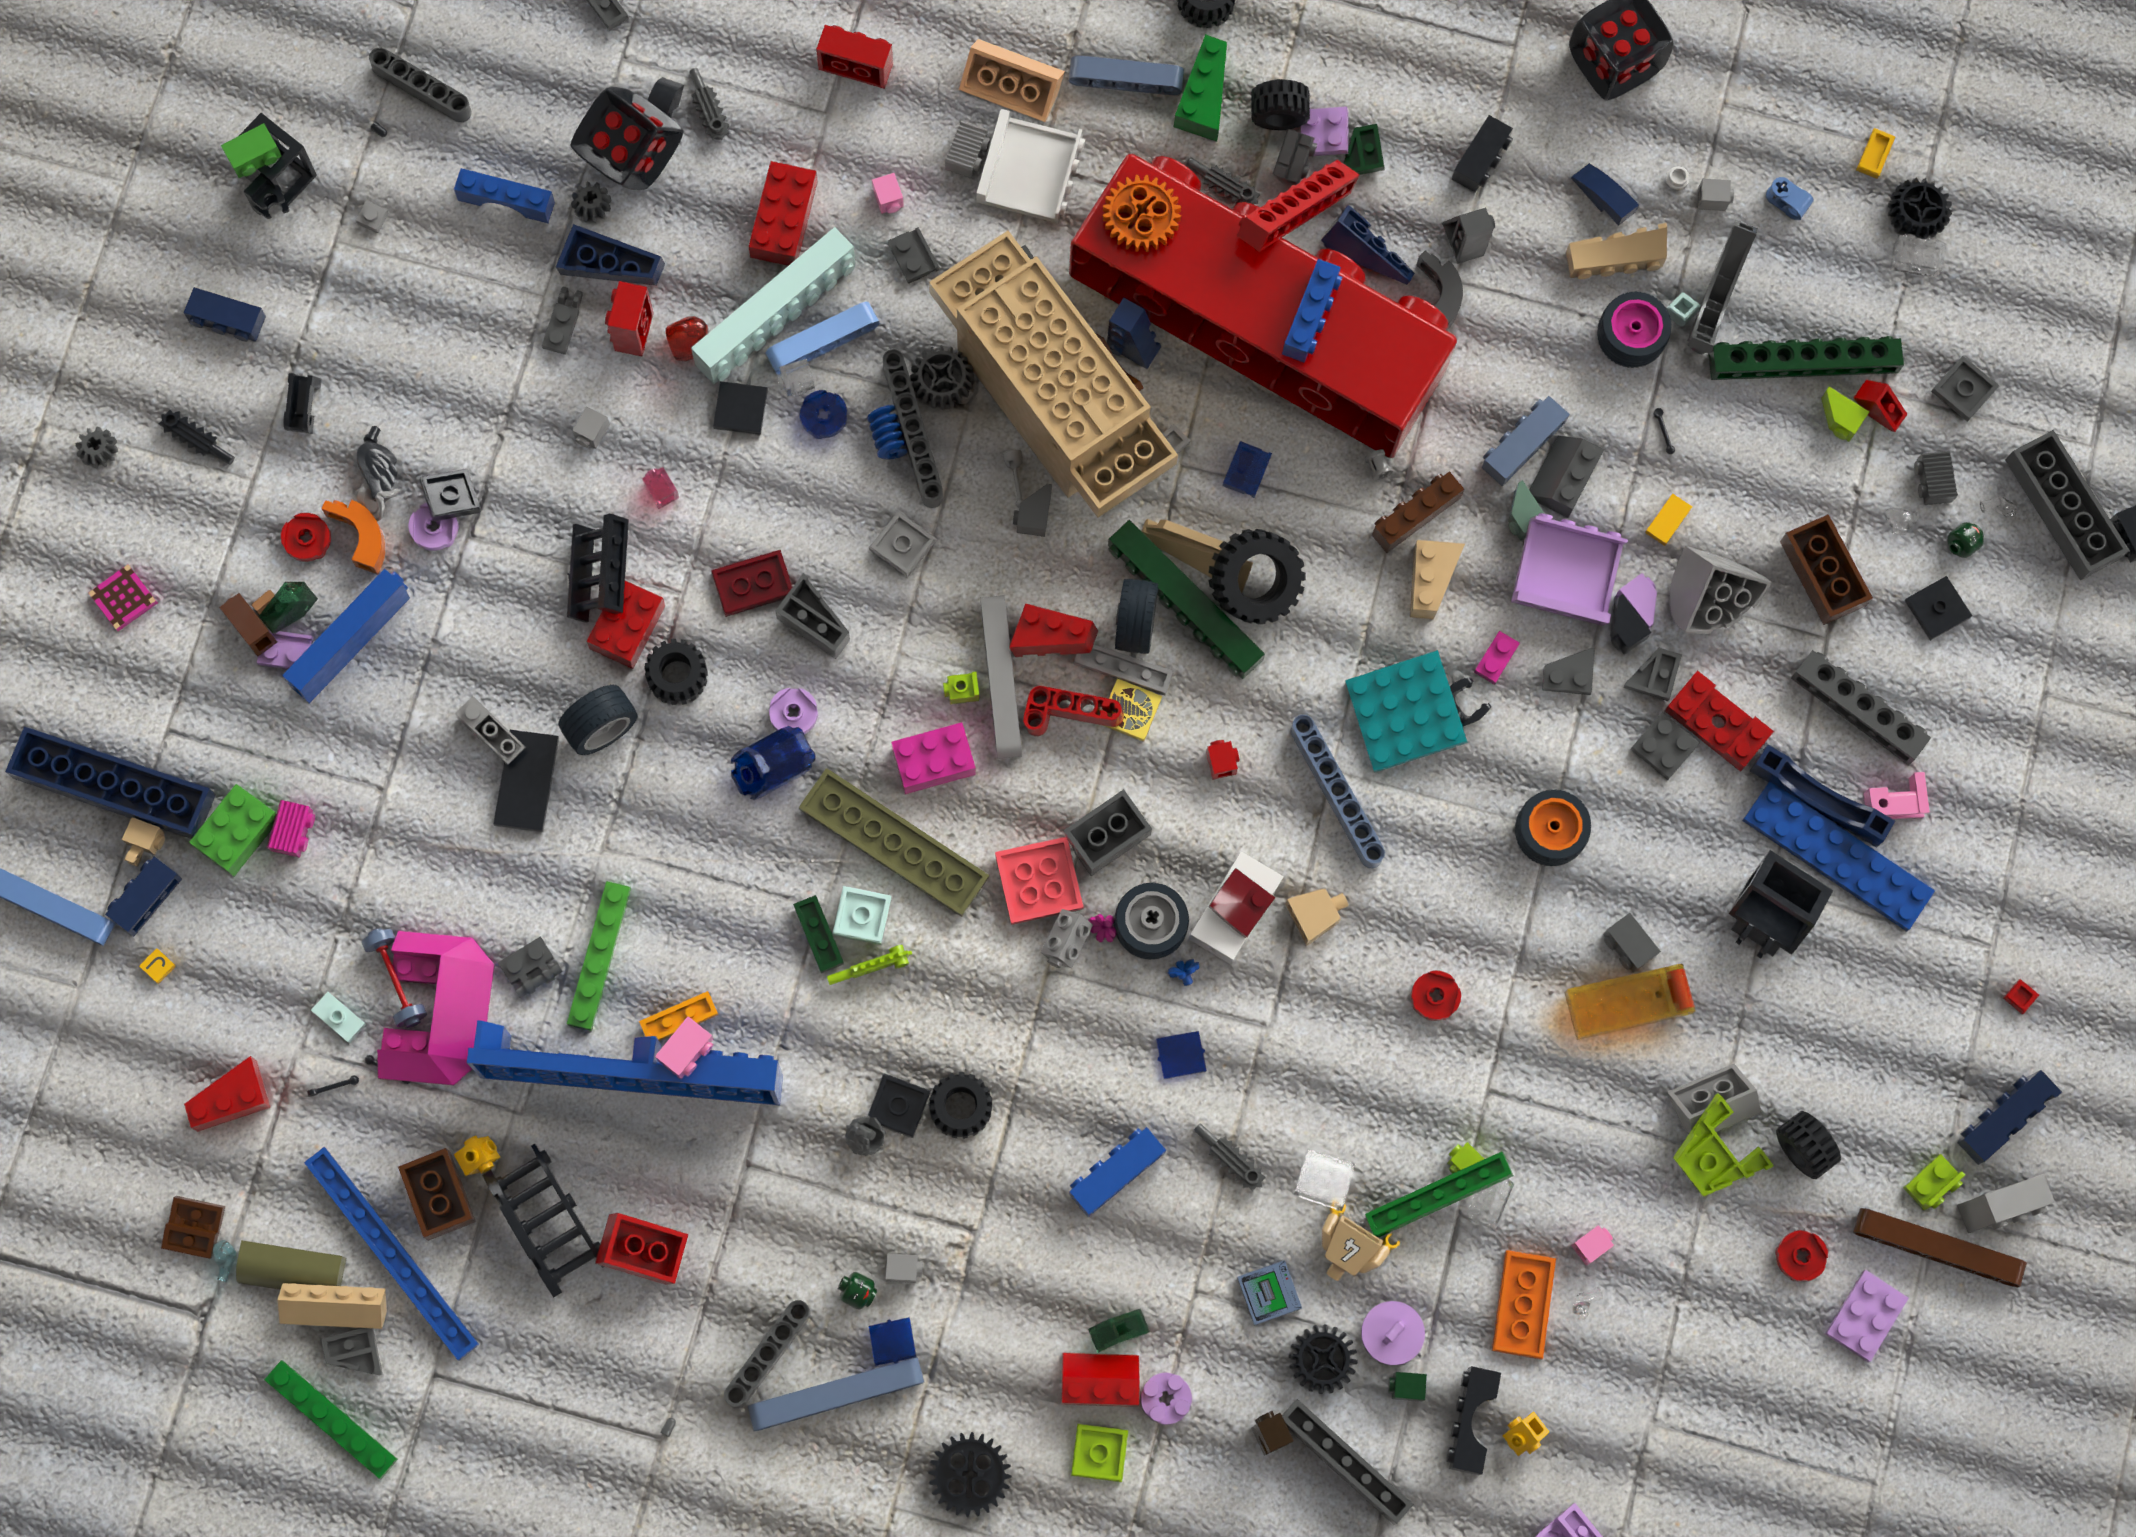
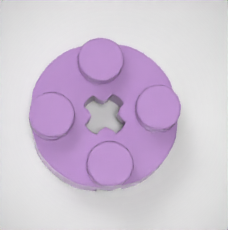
M424 503L410 516L409 532L417 546L430 551L450 547L458 534L457 518L436 521L440 527L436 531L431 532V529H427V526L432 525L433 520L427 503Z
M783 689L771 700L769 709L770 721L779 733L790 738L804 735L816 724L818 718L816 701L804 689ZM792 707L795 709L798 707L800 709L798 711L799 716L789 717L788 708Z
M1159 1373L1151 1377L1144 1385L1140 1398L1141 1406L1144 1413L1153 1421L1162 1425L1174 1424L1182 1420L1189 1412L1192 1403L1191 1390L1179 1375ZM1164 1391H1167L1168 1395H1173L1169 1406L1159 1401Z

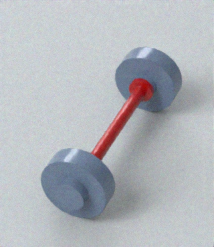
M375 929L369 932L368 936L361 943L365 952L376 951L380 953L402 1004L401 1011L393 1016L396 1027H414L421 1023L420 1020L427 1016V1012L423 1004L413 1006L412 1003L408 1004L386 951L388 946L396 939L392 929Z

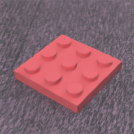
M1066 837L995 852L1011 925L1059 915L1062 909L1073 912L1084 908L1069 842Z

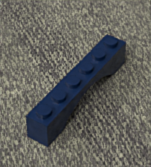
M1768 744L1761 751L1750 769V772L1767 782L1770 781L1795 796L1826 818L1876 848L1884 842L1896 822L1877 809L1853 801L1821 784L1803 771L1790 757Z

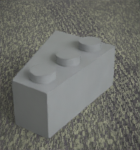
M2043 1174L1958 1204L1957 1207L1967 1232L1971 1233L1991 1225L1993 1229L2008 1225L2007 1220L2011 1218L2013 1223L2028 1218L2026 1214L2028 1212H2032L2033 1216L2047 1211L2046 1206L2055 1203Z

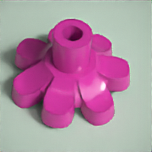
M1098 914L1088 919L1093 924L1090 932L1093 934L1097 933V941L1103 942L1104 938H1106L1108 942H1113L1117 934L1116 929L1112 926L1114 924L1113 916L1108 915L1104 918L1103 915Z

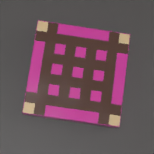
M129 564L88 592L117 631H120L158 604Z

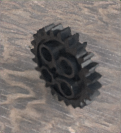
M971 1432L969 1439H965L964 1434L960 1433V1441H956L951 1436L952 1445L948 1446L944 1442L941 1443L944 1449L943 1453L935 1451L939 1459L938 1461H930L932 1465L936 1466L935 1470L928 1471V1474L935 1476V1479L931 1480L929 1485H937V1489L932 1494L942 1495L938 1503L941 1504L947 1501V1511L953 1506L956 1507L957 1516L961 1510H965L966 1517H969L971 1510H974L978 1517L980 1516L981 1508H984L989 1513L988 1505L990 1503L998 1507L996 1498H1005L1001 1489L1010 1488L1009 1485L1004 1483V1480L1012 1478V1475L1006 1474L1004 1470L1009 1469L1011 1464H1003L1002 1462L1008 1456L1007 1454L999 1456L998 1452L1002 1448L1001 1445L995 1448L991 1447L994 1439L991 1438L985 1443L984 1434H981L978 1440L975 1439L973 1432ZM972 1451L974 1453L973 1472L977 1473V1477L972 1479L971 1497L967 1498V1477L962 1476V1474L968 1470V1454ZM954 1454H962L964 1456L965 1464L963 1467L954 1468L951 1465L950 1460ZM981 1455H986L991 1460L989 1468L984 1470L976 1465V1460ZM953 1480H960L963 1483L964 1489L960 1494L955 1495L950 1492L949 1484ZM979 1481H985L989 1485L990 1490L985 1496H980L975 1492V1485Z

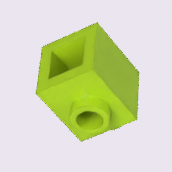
M1467 1142L1463 1147L1458 1144L1448 1154L1451 1159L1447 1164L1450 1166L1449 1171L1453 1174L1484 1160V1158Z

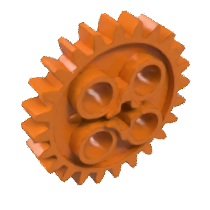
M1136 175L1134 182L1126 177V185L1117 182L1118 190L1111 188V196H1106L1105 203H1107L1103 205V212H1105L1103 214V221L1107 222L1105 229L1112 230L1110 233L1111 238L1118 236V245L1125 241L1127 250L1131 245H1135L1136 252L1139 251L1140 246H1144L1145 251L1148 252L1149 245H1152L1157 250L1159 241L1166 245V237L1172 239L1174 237L1172 230L1178 231L1179 224L1177 222H1180L1181 215L1177 213L1181 211V206L1176 204L1179 198L1172 197L1173 188L1165 190L1166 182L1159 186L1157 184V177L1152 182H1149L1148 175L1144 177L1143 181H1140L1139 176ZM1143 195L1145 199L1136 200L1134 196ZM1152 198H1155V200H1153V201L1148 205L1149 201H1150ZM1159 208L1162 209L1164 213L1156 214L1153 212V210ZM1126 212L1131 216L1129 218H1122L1119 214ZM1136 221L1134 227L1132 229H1129L1128 227H1130ZM1146 226L1150 230L1148 232H1142L1138 228Z

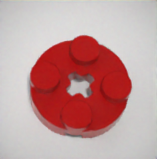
M299 513L293 516L294 518L289 522L285 523L281 531V543L290 557L298 561L309 562L325 556L331 543V532L319 516L313 513ZM305 532H309L312 539L304 543L300 536H304Z
M1438 970L1430 971L1415 981L1411 989L1412 1007L1415 1012L1427 1020L1440 1021L1448 1019L1460 1005V988H1458L1455 979L1450 974ZM1435 989L1439 990L1440 996H1443L1442 1000L1439 999L1437 1002L1432 1001V997L1429 996V992L1433 993Z
M1802 1230L1791 1232L1782 1238L1775 1250L1780 1270L1793 1281H1810L1820 1276L1825 1270L1828 1250L1823 1240L1814 1233L1811 1234ZM1798 1249L1801 1252L1806 1251L1808 1253V1256L1805 1257L1806 1263H1803L1802 1260H1797Z

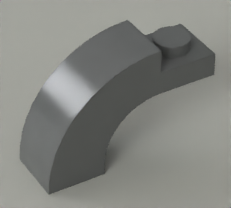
M1425 250L1419 256L1416 266L1436 284L1440 299L1434 306L1447 318L1449 329L1454 323L1462 303V281L1457 269L1450 261H1447L1442 266L1440 260L1435 255H1430Z

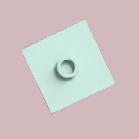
M843 886L833 935L881 945L892 896Z

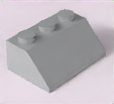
M1731 1064L1667 1092L1680 1123L1687 1134L1693 1129L1717 1093L1724 1098L1734 1113L1714 1128L1715 1132L1761 1113L1756 1088L1735 1064Z

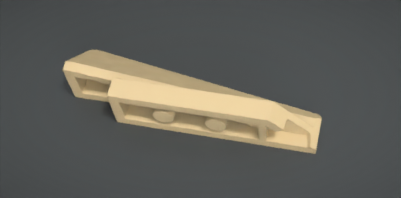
M1146 519L1142 532L1159 549L1212 578V574L1208 573L1209 566H1214L1215 560L1212 557L1214 553H1220L1222 549L1219 545L1223 541L1168 520H1160L1157 523ZM1246 561L1240 569L1238 585L1241 593L1250 575L1253 562Z

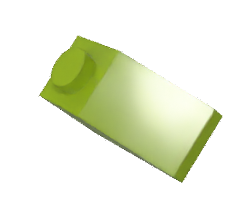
M1828 387L1821 397L1828 428L1837 438L1850 442L1869 411L1833 388Z

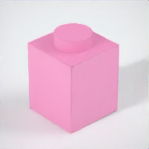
M895 173L872 179V189L881 214L886 212L895 213L904 207L903 196Z
M1598 1225L1571 1246L1587 1266L1612 1248L1614 1244L1611 1242L1613 1237L1609 1231Z

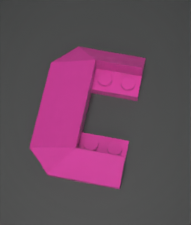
M398 931L391 949L394 954L392 966L398 980L437 985L431 1032L384 1028L381 1049H377L378 1079L454 1086L472 1070L467 1064L468 1048H474L477 1020L486 1022L488 1020L495 965L471 937Z

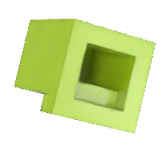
M976 671L969 674L947 676L948 682L943 683L944 696L950 698V704L979 701ZM965 684V688L959 690L956 686Z

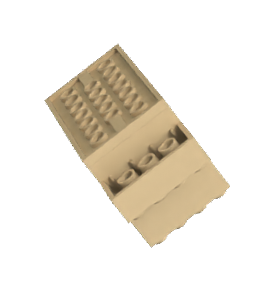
M1008 230L929 282V293L957 329V351L962 352L963 358L967 357L968 365H972L975 375L1067 498L1079 492L1098 518L1177 465L1178 454L1150 418L1151 406L1036 256L1030 260Z

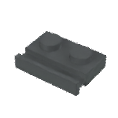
M919 227L911 232L908 231L888 240V246L908 284L929 275L933 271L939 270V266Z

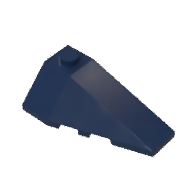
M1347 205L1321 239L1326 249L1340 252L1361 266L1408 285L1415 273L1397 253L1389 252L1384 244L1386 241L1381 236L1376 237L1369 230L1371 226L1369 222L1351 206Z

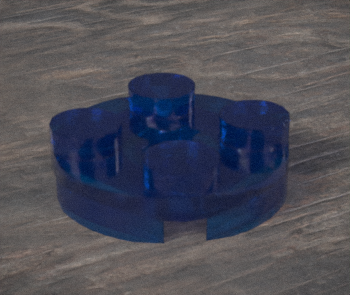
M818 390L809 394L802 402L800 421L803 428L814 438L833 437L846 426L847 407L844 400L838 394L827 392V390ZM819 410L829 411L828 418H819Z

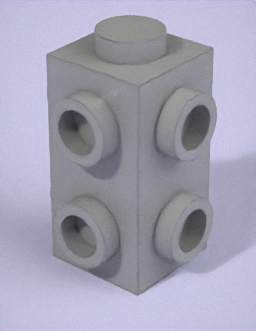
M1062 909L1040 953L1048 958L1047 962L1056 968H1061V966L1072 968L1093 924L1079 913Z

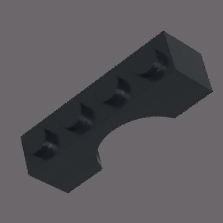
M1474 1366L1469 1367L1468 1371H1463L1461 1386L1464 1387L1463 1397H1458L1456 1411L1460 1413L1458 1422L1454 1421L1451 1431V1437H1455L1454 1445L1449 1447L1446 1462L1450 1463L1449 1469L1474 1475L1483 1474L1487 1448L1481 1445L1473 1434L1472 1417L1480 1404L1497 1398L1501 1378L1500 1372Z

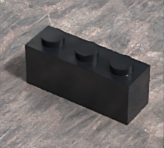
M1488 115L1456 166L1452 180L1475 193L1480 186L1484 188L1490 178L1488 172L1491 167L1496 169L1502 158L1499 154L1503 149L1507 151L1513 141V138L1510 137L1513 128Z

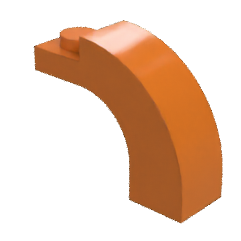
M352 499L348 508L346 504L334 500L332 503L325 500L321 508L325 516L349 524L358 530L359 542L351 559L354 565L378 575L384 561L386 548L384 535L375 517L366 507Z

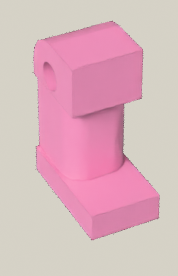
M1915 772L1909 777L1910 791L1888 793V787L1869 788L1863 794L1865 805L1877 809L1892 819L1924 818V814L1930 812L1925 772Z

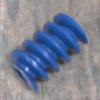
M893 405L875 409L867 416L868 422L871 423L870 430L873 432L874 445L878 449L877 456L881 459H896L906 455L908 452L907 449H900L906 444L905 441L897 440L903 436V433L900 431L895 432V430L900 428V423H893L898 418L897 414H890L896 409Z

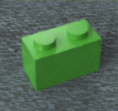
M264 123L221 145L238 178L250 176L258 168L264 165H271L278 158L282 157Z

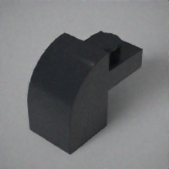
M662 77L654 84L648 101L671 118L673 110L679 107L684 85Z

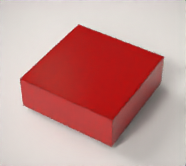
M2019 979L2003 999L2018 1012L2024 1014L2038 998L2039 994Z

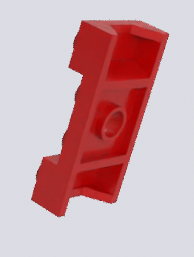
M1697 670L1664 711L1741 772L1774 731L1756 716L1754 718L1750 717L1716 690L1715 687L1717 685ZM1716 716L1722 718L1724 727H1715L1712 724V718Z

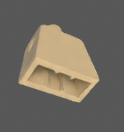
M1320 889L1289 898L1285 905L1307 946L1340 922L1341 918L1337 911L1347 907L1348 902L1343 893L1330 898L1326 889Z

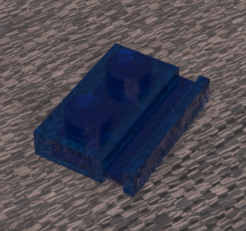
M1240 441L1222 486L1255 498L1272 453H1267L1258 447Z

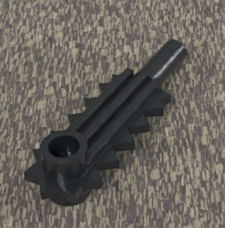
M169 409L166 414H161L162 421L159 425L164 427V433L171 431L172 438L180 437V443L187 442L188 449L195 447L196 454L201 453L202 456L212 453L227 464H232L235 457L216 445L217 437L212 436V432L204 434V427L196 429V422L188 423V416L180 418V411L173 413Z

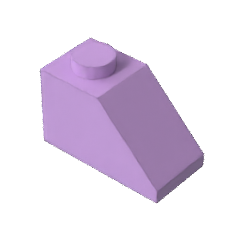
M1641 573L1620 588L1615 597L1618 599L1623 594L1650 630L1654 623L1657 591L1655 590L1654 582Z

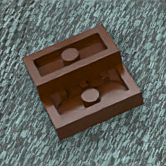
M181 1196L173 1197L169 1222L165 1224L161 1249L211 1259L218 1240L226 1206Z

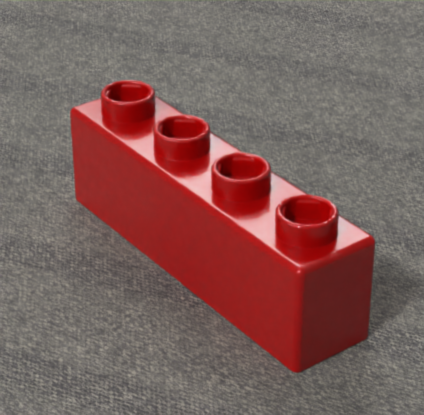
M1128 154L1071 241L1069 275L1117 304H1120L1123 298L1145 309L1152 324L1373 450L1383 449L1385 452L1384 456L1394 458L1446 373L1455 349L1457 338L1454 334L1447 331L1449 326L1445 315L1437 307L1421 298L1403 296L1398 302H1395L1364 284L1366 278L1361 267L1346 255L1335 250L1320 249L1314 256L1281 238L1259 252L1237 237L1240 230L1239 222L1245 214H1251L1258 206L1247 202H1240L1233 209H1230L1200 192V180L1193 171L1181 162L1170 157L1157 156L1149 163L1135 154ZM1136 175L1139 176L1140 181H1143L1144 177L1148 175L1149 182H1152L1157 177V184L1159 186L1166 182L1165 190L1173 188L1172 197L1179 198L1176 204L1181 206V211L1177 213L1181 215L1180 222H1177L1179 224L1178 231L1172 230L1174 237L1172 239L1166 237V245L1159 241L1157 250L1152 245H1149L1148 252L1145 251L1144 246H1140L1139 251L1136 252L1135 245H1131L1127 250L1125 241L1118 245V236L1111 238L1110 233L1112 230L1105 229L1107 223L1103 221V214H1105L1103 212V205L1107 204L1105 203L1106 196H1111V188L1118 190L1117 182L1126 185V177L1132 182L1135 181ZM1143 195L1134 196L1136 200L1145 199ZM1152 198V199L1149 201L1148 205H1149L1153 200H1155V198ZM1159 208L1153 210V212L1156 214L1164 213V211ZM1126 212L1119 214L1122 218H1129L1131 216ZM1135 221L1130 227H1128V228H1129V229H1132V228L1134 227L1136 221ZM1146 226L1138 228L1142 232H1148L1150 230ZM1321 259L1340 266L1339 276L1343 278L1338 291L1333 290L1331 297L1334 298L1330 312L1325 311L1322 317L1326 321L1322 332H1317L1314 340L1318 342L1313 355L1308 353L1304 363L1282 355L1317 260Z

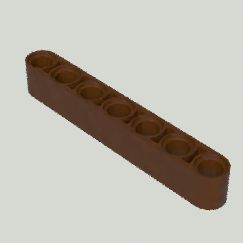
M1866 1208L1859 1209L1853 1231L1855 1235L2017 1288L2021 1287L2027 1262Z

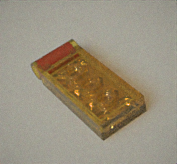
M1683 964L1569 988L1564 992L1577 1040L1674 1019L1696 1012Z

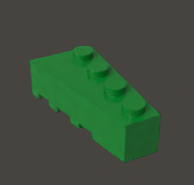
M1205 34L1175 113L1173 125L1174 128L1215 142L1218 140L1227 51L1226 41Z

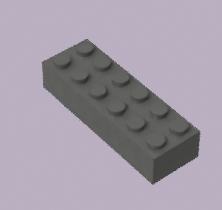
M2054 430L2017 448L2005 459L2080 581L2121 560L2130 551Z

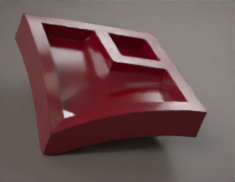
M1235 868L1208 907L1225 923L1246 938L1275 897Z

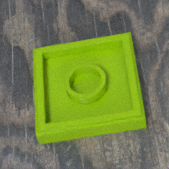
M1077 1424L1071 1476L1122 1482L1128 1430Z

